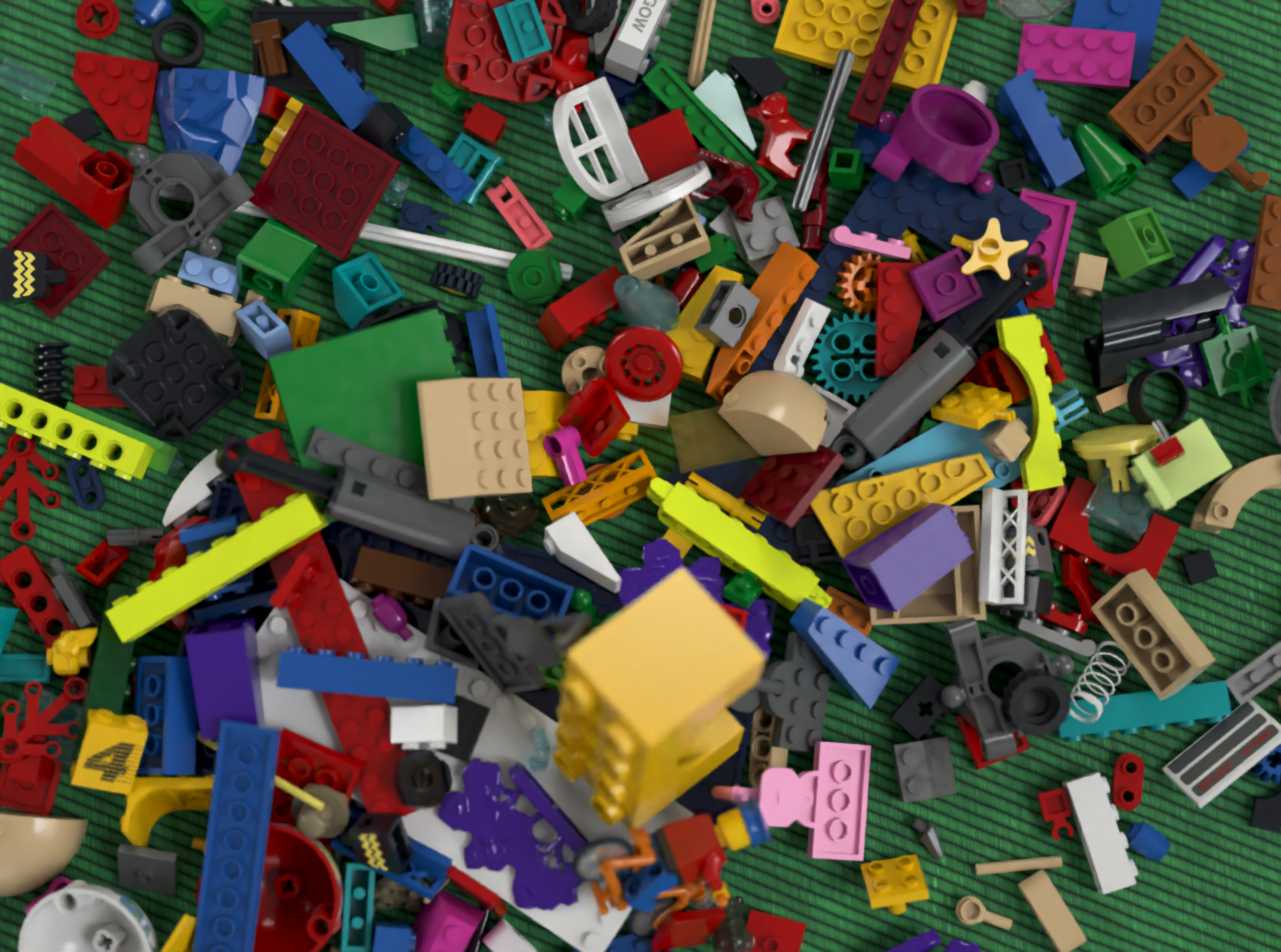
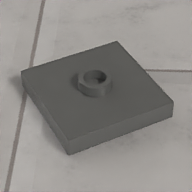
M120 843L117 851L119 886L176 896L178 891V859L176 853Z

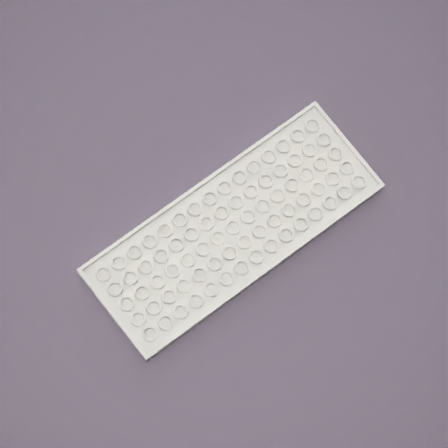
M340 579L372 660H376L377 655L394 656V662L405 663L406 658L424 659L423 665L435 666V660L453 662L452 668L459 669L456 695L491 709L469 763L437 750L428 749V744L420 745V749L435 752L436 754L434 755L438 756L440 760L444 759L448 764L452 774V787L448 793L454 791L463 793L465 791L462 770L475 758L480 759L482 763L487 761L498 763L501 768L502 785L505 789L514 790L517 786L509 777L508 771L514 764L520 762L530 771L590 842L604 837H619L625 839L631 845L635 843L630 832L620 821L613 826H609L599 817L590 802V797L596 793L582 777L575 782H571L556 766L552 754L558 750L555 731L559 725L557 722L515 694H503L494 681L479 670H473L424 649L426 635L407 623L406 626L414 635L405 642L397 633L387 632L371 614L372 607L369 603L373 600ZM285 606L283 610L274 607L256 634L265 726L280 728L281 731L283 728L345 754L320 691L276 687L280 652H288V647H303L287 607ZM387 698L390 707L436 706L447 704L439 702ZM419 772V779L424 787V784L428 782V777H423L422 772ZM356 784L352 798L365 806ZM522 793L518 798L515 808L517 811L532 817L538 810ZM502 794L498 797V800L502 802L508 796ZM673 801L639 829L644 827L648 833H655L656 829L663 827L662 825L693 817L694 813ZM441 804L430 809L418 810L402 817L408 836L453 859V866L498 894L502 899L581 952H605L633 909L628 906L626 910L618 911L617 908L611 907L608 901H606L609 913L603 916L598 908L590 884L592 881L586 880L577 889L578 902L570 906L560 904L553 911L541 910L537 907L534 909L518 908L512 892L515 869L508 865L499 872L488 870L486 866H482L480 869H467L464 848L471 840V833L461 830L453 831L443 822L438 815V808ZM544 818L533 826L532 832L540 842L552 843L558 836ZM607 843L594 847V850L599 846L610 848L623 845L618 843ZM563 845L564 861L570 863L576 854L568 845ZM546 846L540 847V851L544 853L548 850ZM552 850L547 858V866L551 869L554 868L557 860L553 856L555 850ZM594 852L585 859L580 858L578 864L583 867L585 874H602ZM562 863L559 865L558 871L560 872L565 869ZM605 880L598 881L601 889L607 886Z

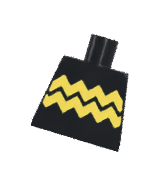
M1 247L0 301L5 305L12 306L51 299L53 285L68 284L67 268H53V259L48 255Z
M364 813L360 815L352 828H344L341 833V843L353 846L358 862L365 866L402 875L414 856L401 814Z

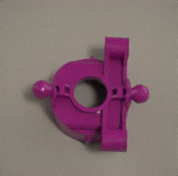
M928 84L914 92L899 120L890 111H883L879 114L876 121L877 128L883 133H892V139L887 146L883 147L871 167L896 183L913 159L948 182H962V185L971 183L973 189L980 194L988 193L993 189V176L985 171H979L999 139V127L990 110L974 96L953 86Z

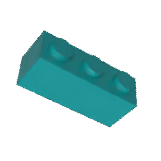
M342 862V926L337 932L336 950L340 952H370L375 871L359 862Z

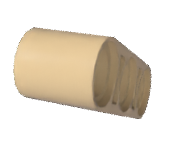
M763 706L756 709L752 719L749 782L753 788H759L760 776L767 768H787L788 749L771 746L775 717L769 715Z
M1043 869L1017 884L1058 952H1070L1087 941Z

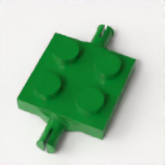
M1227 313L1217 315L1215 318L1220 333L1216 334L1213 338L1198 342L1214 395L1221 396L1230 392H1239L1243 408L1253 406L1255 403L1250 388L1259 382L1270 379L1255 325L1231 329Z

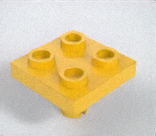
M916 854L860 864L861 875L871 909L888 906L889 912L897 915L907 910L906 903L929 899L928 888Z

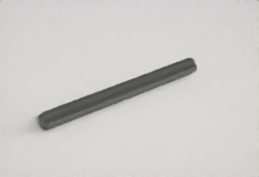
M841 49L838 53L790 202V207L793 210L800 212L806 210L855 58V54L850 50Z

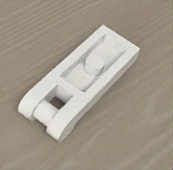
M805 298L774 361L773 368L775 371L787 372L800 378L803 376V365L831 309Z

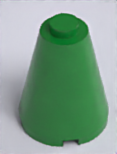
M1084 122L1073 129L1070 141L1086 170L1084 173L1098 201H1106L1107 198L1105 196L1110 193L1114 197L1119 195L1140 177L1137 171L1139 169L1144 170L1145 166L1095 124H1086Z

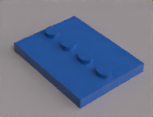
M1075 0L1070 27L1136 33L1130 82L1137 84L1147 72L1162 0Z

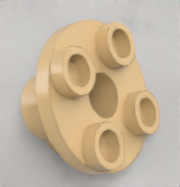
M595 346L582 347L572 352L566 358L562 366L561 376L563 384L570 395L574 396L577 391H582L592 379L597 380L600 376L607 378L604 368L605 349Z

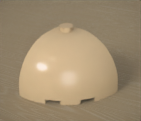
M775 370L756 371L743 377L724 397L723 405L718 411L761 456L816 451L827 427L824 416L829 412L826 400L812 385L796 375Z
M0 810V897L27 893L57 877L78 852L83 842L89 819Z

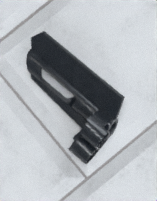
M1221 277L1103 300L1101 302V330L1093 337L1084 339V352L1087 360L1092 363L1091 378L1095 388L1103 389L1125 384L1127 382L1128 361L1211 338L1217 321L1215 316L1220 315L1221 311L1226 307L1233 290ZM1200 316L1193 333L1164 338L1162 333L1164 323Z

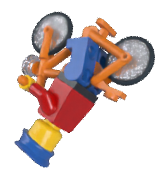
M749 796L747 801L737 803L738 808L718 816L717 825L713 824L709 814H702L662 825L663 827L656 829L655 833H648L644 827L639 830L632 827L629 829L631 837L635 841L632 845L619 837L596 839L583 846L576 853L572 861V870L580 879L592 881L590 884L598 908L603 916L609 913L606 901H608L611 907L617 908L618 911L626 910L628 906L635 908L628 917L627 928L636 937L650 939L656 935L672 913L686 911L685 906L688 904L695 910L708 909L714 902L719 907H725L728 904L727 898L730 895L726 883L720 877L722 864L727 861L723 847L727 846L730 850L736 851L751 844V847L755 849L757 845L764 841L770 843L771 833L758 802L753 796ZM605 880L607 886L601 889L598 881Z

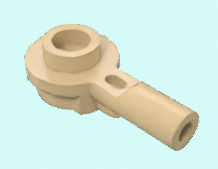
M963 897L956 905V916L966 925H974L983 921L1006 930H1010L1012 926V919L987 911L982 902L976 897Z

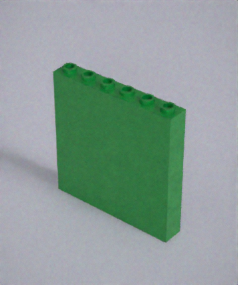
M435 308L427 309L267 357L300 467L329 477L333 476L337 468L334 465L305 454L314 429L318 427L426 468L417 383L462 378L460 369L454 368L452 357H455V351L451 340L446 341L444 330L447 329V323L442 312L438 313V310ZM313 496L320 510H322L324 500ZM324 516L328 523L338 521L336 519Z

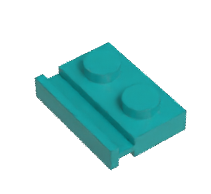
M515 0L494 8L513 63L552 49L534 0Z

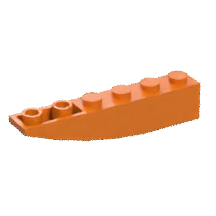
M784 241L749 290L760 299V302L755 309L754 316L745 326L740 341L735 344L734 348L721 347L714 363L706 392L721 405H723L724 397L749 371L754 360L761 350L765 348L772 334L780 326L790 308L798 300L799 295L819 268V265L807 253Z

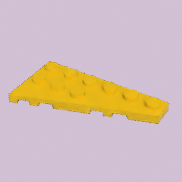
M976 452L822 489L810 506L842 559L847 554L927 505L938 503L950 506L994 479L995 476L982 454Z

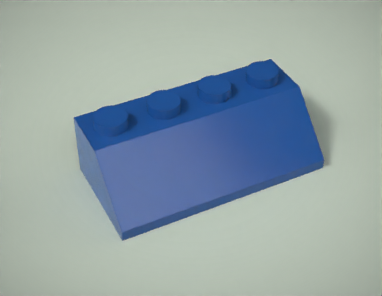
M173 656L137 657L134 715L147 721L148 736L136 773L195 775V765L197 762L195 754L196 736L198 733L197 707L189 658Z

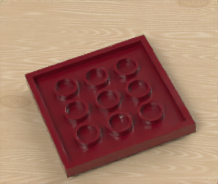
M304 103L254 189L255 195L248 201L334 255L346 260L402 162L314 107Z

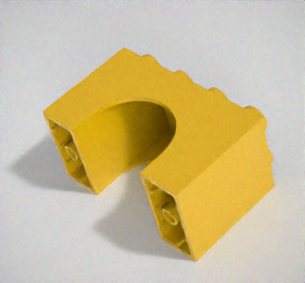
M682 567L567 652L564 681L560 683L562 691L561 706L557 708L559 725L555 731L558 750L552 754L556 766L569 781L575 782L582 777L596 794L590 797V802L596 813L607 825L613 826L620 821L628 831L632 827L639 829L738 751L744 728L725 707L758 682L765 656Z

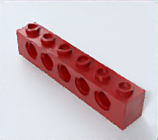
M23 545L0 560V581L5 587L10 586L15 595L12 596L14 603L21 611L25 609L30 617L27 620L29 626L36 634L40 633L46 641L43 643V647L47 652V649L52 648L54 641L60 637V634L55 636L51 631L54 621H61L63 625L62 632L66 630H80L82 628L79 625L75 627L67 616V612L70 610L64 601L60 602L52 591V588L55 586L51 580L52 578L33 549ZM29 573L32 577V582L29 587L23 588L20 583L21 577ZM44 596L47 600V607L44 611L39 612L36 608V601ZM92 642V644L90 645V647H91V658H92V653H93V648H94V642ZM82 667L78 674L62 676L66 681L72 677L82 678V672L87 667ZM76 688L74 691L75 696L81 693L79 688Z

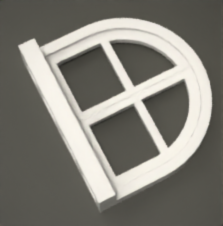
M605 76L559 97L553 111V128L557 146L568 171L587 194L597 200L607 201L650 180ZM583 102L598 137L592 140L588 139L574 108L575 105ZM569 115L582 142L581 145L573 148L569 134ZM603 146L617 178L616 181L610 184L594 152V149ZM587 153L599 182L589 175L578 157Z
M701 160L601 205V208L612 231L615 232L673 205L681 197L693 190L701 192L703 190L701 185L708 180H712L711 173L705 161Z

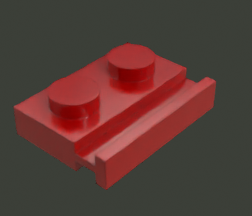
M106 366L74 367L73 404L82 408L129 409L108 388L105 374Z

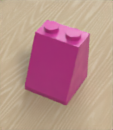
M441 889L430 903L423 905L411 928L413 933L416 934L415 952H464L485 912Z

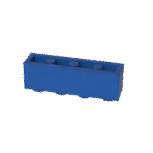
M306 21L281 42L349 129L355 133L359 130L374 105L380 102L370 90L366 93L359 85L363 80L353 68L349 71L342 63L345 57L336 46L330 48L324 39L328 35L318 23L313 26L309 21Z

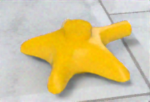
M991 218L988 222L986 233L982 238L971 241L955 234L951 245L959 246L960 249L972 255L969 261L962 266V274L970 275L981 270H993L1003 280L1007 281L1010 278L1008 260L1028 247V242L1026 240L1004 241L1000 233L998 219Z

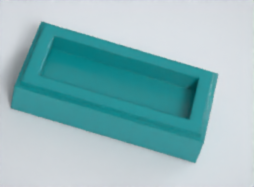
M1 654L0 682L28 683L30 681H37L39 683H52L53 665L47 664V654Z

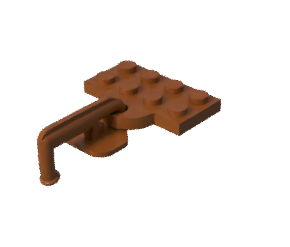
M1187 35L1106 114L1145 155L1166 136L1173 142L1191 143L1193 158L1206 171L1217 173L1225 169L1249 193L1261 189L1270 180L1269 174L1262 170L1255 172L1252 176L1235 159L1247 146L1248 134L1233 117L1215 116L1213 103L1207 95L1226 74Z

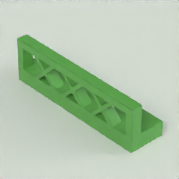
M71 402L67 403L65 410L155 448L148 467L165 475L167 474L178 450L177 448ZM69 427L67 432L72 434V428ZM93 438L90 442L97 444V438ZM118 448L114 453L122 455V449Z

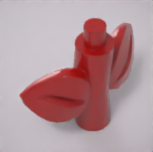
M576 37L568 40L561 47L558 58L551 54H546L540 62L541 72L558 81L555 87L557 99L568 92L597 80L592 71L583 69L589 53V40L587 37ZM583 102L574 106L577 114L581 111Z

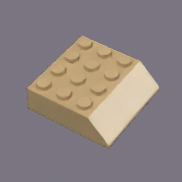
M458 378L417 383L429 500L508 496L532 492L529 448L527 445L526 420L520 378Z
M979 505L949 506L956 514L955 520L960 529L968 536L969 545L973 553L898 612L868 607L870 625L953 622L971 617L975 620H986L985 603L978 602L981 550Z

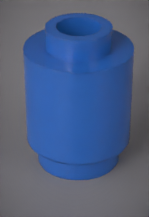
M1145 821L1140 823L1134 822L1125 834L1128 837V845L1148 860L1153 859L1159 862L1170 848V843L1166 841V837Z

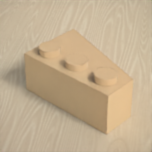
M688 194L681 197L670 208L664 209L655 221L648 227L642 228L619 248L622 262L633 285L711 252L708 236Z
M166 275L165 279L160 277L154 282L144 314L152 316L166 307L181 304L199 314L220 337L229 339L233 336L238 320L236 312L242 307L241 304L235 303L237 298L220 293L219 297L208 294L210 289L193 284L192 288L182 285L181 279Z

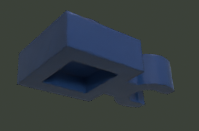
M404 200L397 227L398 229L426 235L427 228H432L436 234L446 235V229L439 228L437 222L441 219L449 221L450 216L444 212L432 215L431 206Z

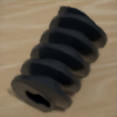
M49 342L34 347V353L41 356L34 358V364L40 367L33 370V374L39 377V379L33 381V386L39 388V390L33 392V397L51 403L69 401V399L61 397L62 393L69 392V388L62 386L61 383L70 380V377L62 375V371L70 369V366L62 363V360L70 358V355L63 353L62 349L69 348L70 344Z

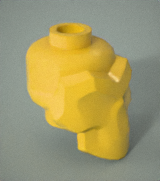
M83 628L62 632L60 637L54 641L52 648L47 649V664L53 665V669L58 675H75L81 671L82 667H90V645L96 638L98 629Z

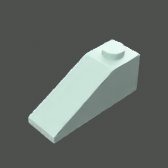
M715 69L693 93L753 156L756 153L757 146L736 88L734 87L735 83L726 73L720 74Z

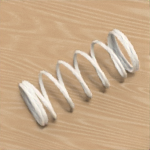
M1104 641L1100 643L1095 655L1091 657L1089 664L1085 667L1083 674L1079 676L1077 684L1073 686L1069 696L1072 698L1074 705L1083 713L1096 716L1089 719L1083 718L1070 709L1069 714L1075 719L1086 723L1098 720L1102 714L1103 706L1108 704L1109 696L1114 694L1115 686L1120 683V676H1123L1132 662L1129 658L1128 664L1125 665L1123 660L1114 654L1100 653V648L1106 645L1120 648L1117 642ZM1101 655H1111L1117 658L1124 667L1111 666L1102 659ZM1098 664L1107 674L1118 676V681L1113 684L1105 675L1093 672L1092 665ZM1101 665H1104L1106 668L1115 671L1116 674L1108 672ZM1092 674L1100 683L1112 686V691L1107 694L1099 685L1087 682L1086 675ZM1095 674L1104 677V678L1107 679L1111 684H1108V683H1105V682L1101 681L1100 679H1098V678L1096 677ZM1086 684L1096 694L1106 696V701L1101 704L1093 695L1081 692L1080 685ZM1089 684L1100 688L1105 694L1097 692ZM1074 696H1082L1086 701L1095 705L1097 713L1085 712L1076 704Z

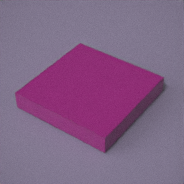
M959 246L907 272L933 323L985 297L974 275L962 274L961 268L967 261Z

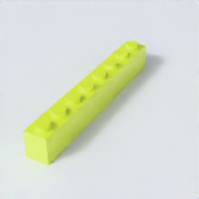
M301 492L293 494L285 500L287 504L278 510L276 507H272L260 515L262 519L252 524L250 521L236 529V535L229 539L224 536L211 544L212 549L203 554L202 551H199L186 559L187 564L179 569L177 566L171 567L161 574L163 578L155 583L148 581L137 588L138 593L129 598L126 595L112 603L113 608L108 610L106 614L122 643L136 640L329 525L314 497L306 493L302 495Z

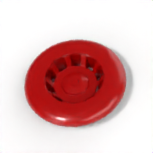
M637 326L623 330L611 340L605 352L604 368L608 380L621 395L633 401L653 402L668 396L677 387L682 377L683 360L675 342L664 332L652 327ZM623 358H628L627 362H623Z

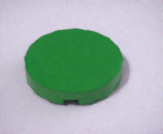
M530 248L517 253L510 261L506 278L507 285L516 298L525 301V303L533 305L543 304L557 294L563 280L562 267L557 258L551 253L539 248Z

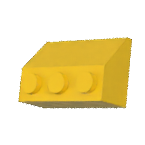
M522 391L532 479H561L556 460L546 453L543 441L547 435L563 427L558 423L557 419L567 409V403L573 395L554 391Z

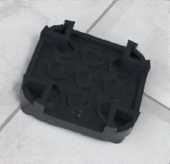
M181 304L166 307L155 314L114 350L108 358L105 367L107 386L112 394H116L153 432L154 437L160 441L169 442L184 441L185 443L192 439L194 433L233 399L237 400L243 392L246 380L244 365L238 355L199 314Z

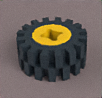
M437 261L429 284L441 291H446V293L454 294L458 297L461 296L465 299L477 300L484 276L459 265L456 266L452 263L448 264L443 261Z

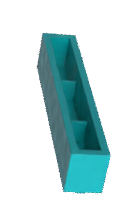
M1226 680L1186 685L1178 693L1163 700H1160L1153 690L1110 695L1108 704L1103 706L1102 714L1098 720L1090 723L1082 722L1075 719L1068 712L1067 720L1060 725L1061 727L1058 730H1055L1056 738L1064 737V741L1067 743L1082 741L1081 735L1092 734L1093 739L1110 737V731L1121 730V735L1139 733L1138 727L1149 726L1150 731L1167 729L1166 723L1177 722L1178 727L1195 725L1196 719L1203 718L1206 719V723L1222 722L1223 716L1232 715ZM1106 696L1096 697L1101 704L1106 701ZM1085 699L1075 700L1076 704L1085 712L1097 713L1095 705ZM1073 701L1070 702L1072 711L1077 715L1087 719L1096 717L1083 713L1074 705Z

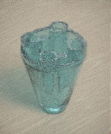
M623 275L616 280L614 284L615 296L629 328L646 326L658 329L666 334L678 326L679 302L675 294L666 287L629 275Z

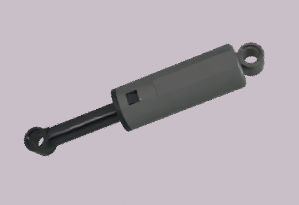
M1030 254L1021 258L1017 263V271L1013 274V277L957 332H954L946 325H942L843 422V428L848 435L836 439L832 450L843 456L847 449H855L851 457L844 458V462L840 465L842 469L846 471L859 469L865 461L866 454L875 460H879L979 362V358L972 348L996 325L995 320L1003 319L1029 292L1039 291L1048 283L1047 269L1041 257ZM1030 270H1039L1038 274L1033 277L1026 276Z
M231 436L225 439L215 455L216 466L225 474L246 472L323 499L321 513L324 516L453 561L460 560L465 547H468L469 543L492 552L499 542L497 531L490 525L480 524L475 527L476 517L471 511L440 500H429V496L339 465L333 476L329 477L252 450L249 443L238 436ZM227 452L236 453L239 459L231 458ZM476 538L482 540L485 547L479 545Z

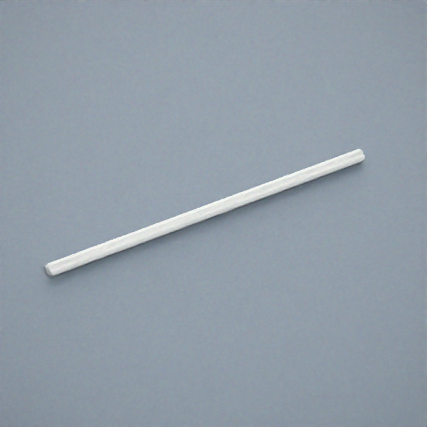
M169 182L160 190L159 197L194 204V197L191 191L183 184ZM250 201L245 202L239 208L232 211L280 221ZM371 223L366 224L359 238L506 269H508L510 261L516 256L515 253ZM559 263L562 267L563 280L570 281L573 266Z

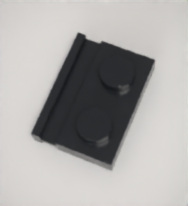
M456 695L455 704L447 703L446 706L457 708V743L446 744V749L434 750L469 763L491 709Z

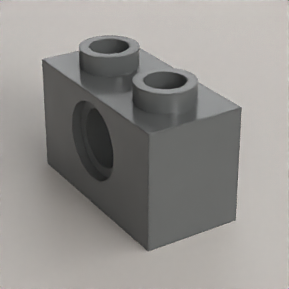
M721 280L694 329L717 347L734 348L735 344L740 341L748 321L754 316L760 299L738 281Z

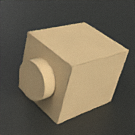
M1079 253L1075 258L1069 290L1075 291L1076 296L1082 298H1092L1093 295L1097 296L1102 291L1108 258Z

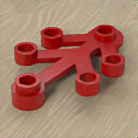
M14 433L7 442L8 452L0 460V483L5 478L4 472L16 461V472L0 489V512L5 508V501L17 489L18 519L11 525V534L17 540L29 541L36 534V526L30 520L29 488L50 509L59 508L62 504V498L58 493L47 489L28 471V460L42 470V476L49 481L58 480L61 470L57 465L49 463L35 451L36 442L33 436L29 439ZM21 441H25L27 445L23 451L18 449V444ZM54 467L56 470L55 475L48 477V469ZM55 495L57 502L51 506L48 503V498ZM24 525L29 527L27 535L21 534V528Z
M79 677L68 679L64 684V693L39 715L38 706L39 698L42 695V686L37 681L28 682L24 688V695L27 698L26 727L17 735L16 718L20 714V705L14 700L6 701L2 706L5 723L4 736L0 738V762L13 764L18 762L22 756H44L47 760H56L61 753L59 743L49 741L43 745L27 744L26 742L33 736H66L68 740L75 741L76 735L69 734L68 730L71 727L78 728V722L73 721L68 724L48 723L71 702H80L84 699L86 682ZM32 686L37 687L39 692L31 695L28 692V688ZM74 687L79 688L81 693L74 696L70 693V689ZM8 706H14L17 711L14 714H8L5 709ZM6 746H12L14 747L15 752L12 754H6L4 752V748ZM53 746L58 752L55 755H49L46 749Z

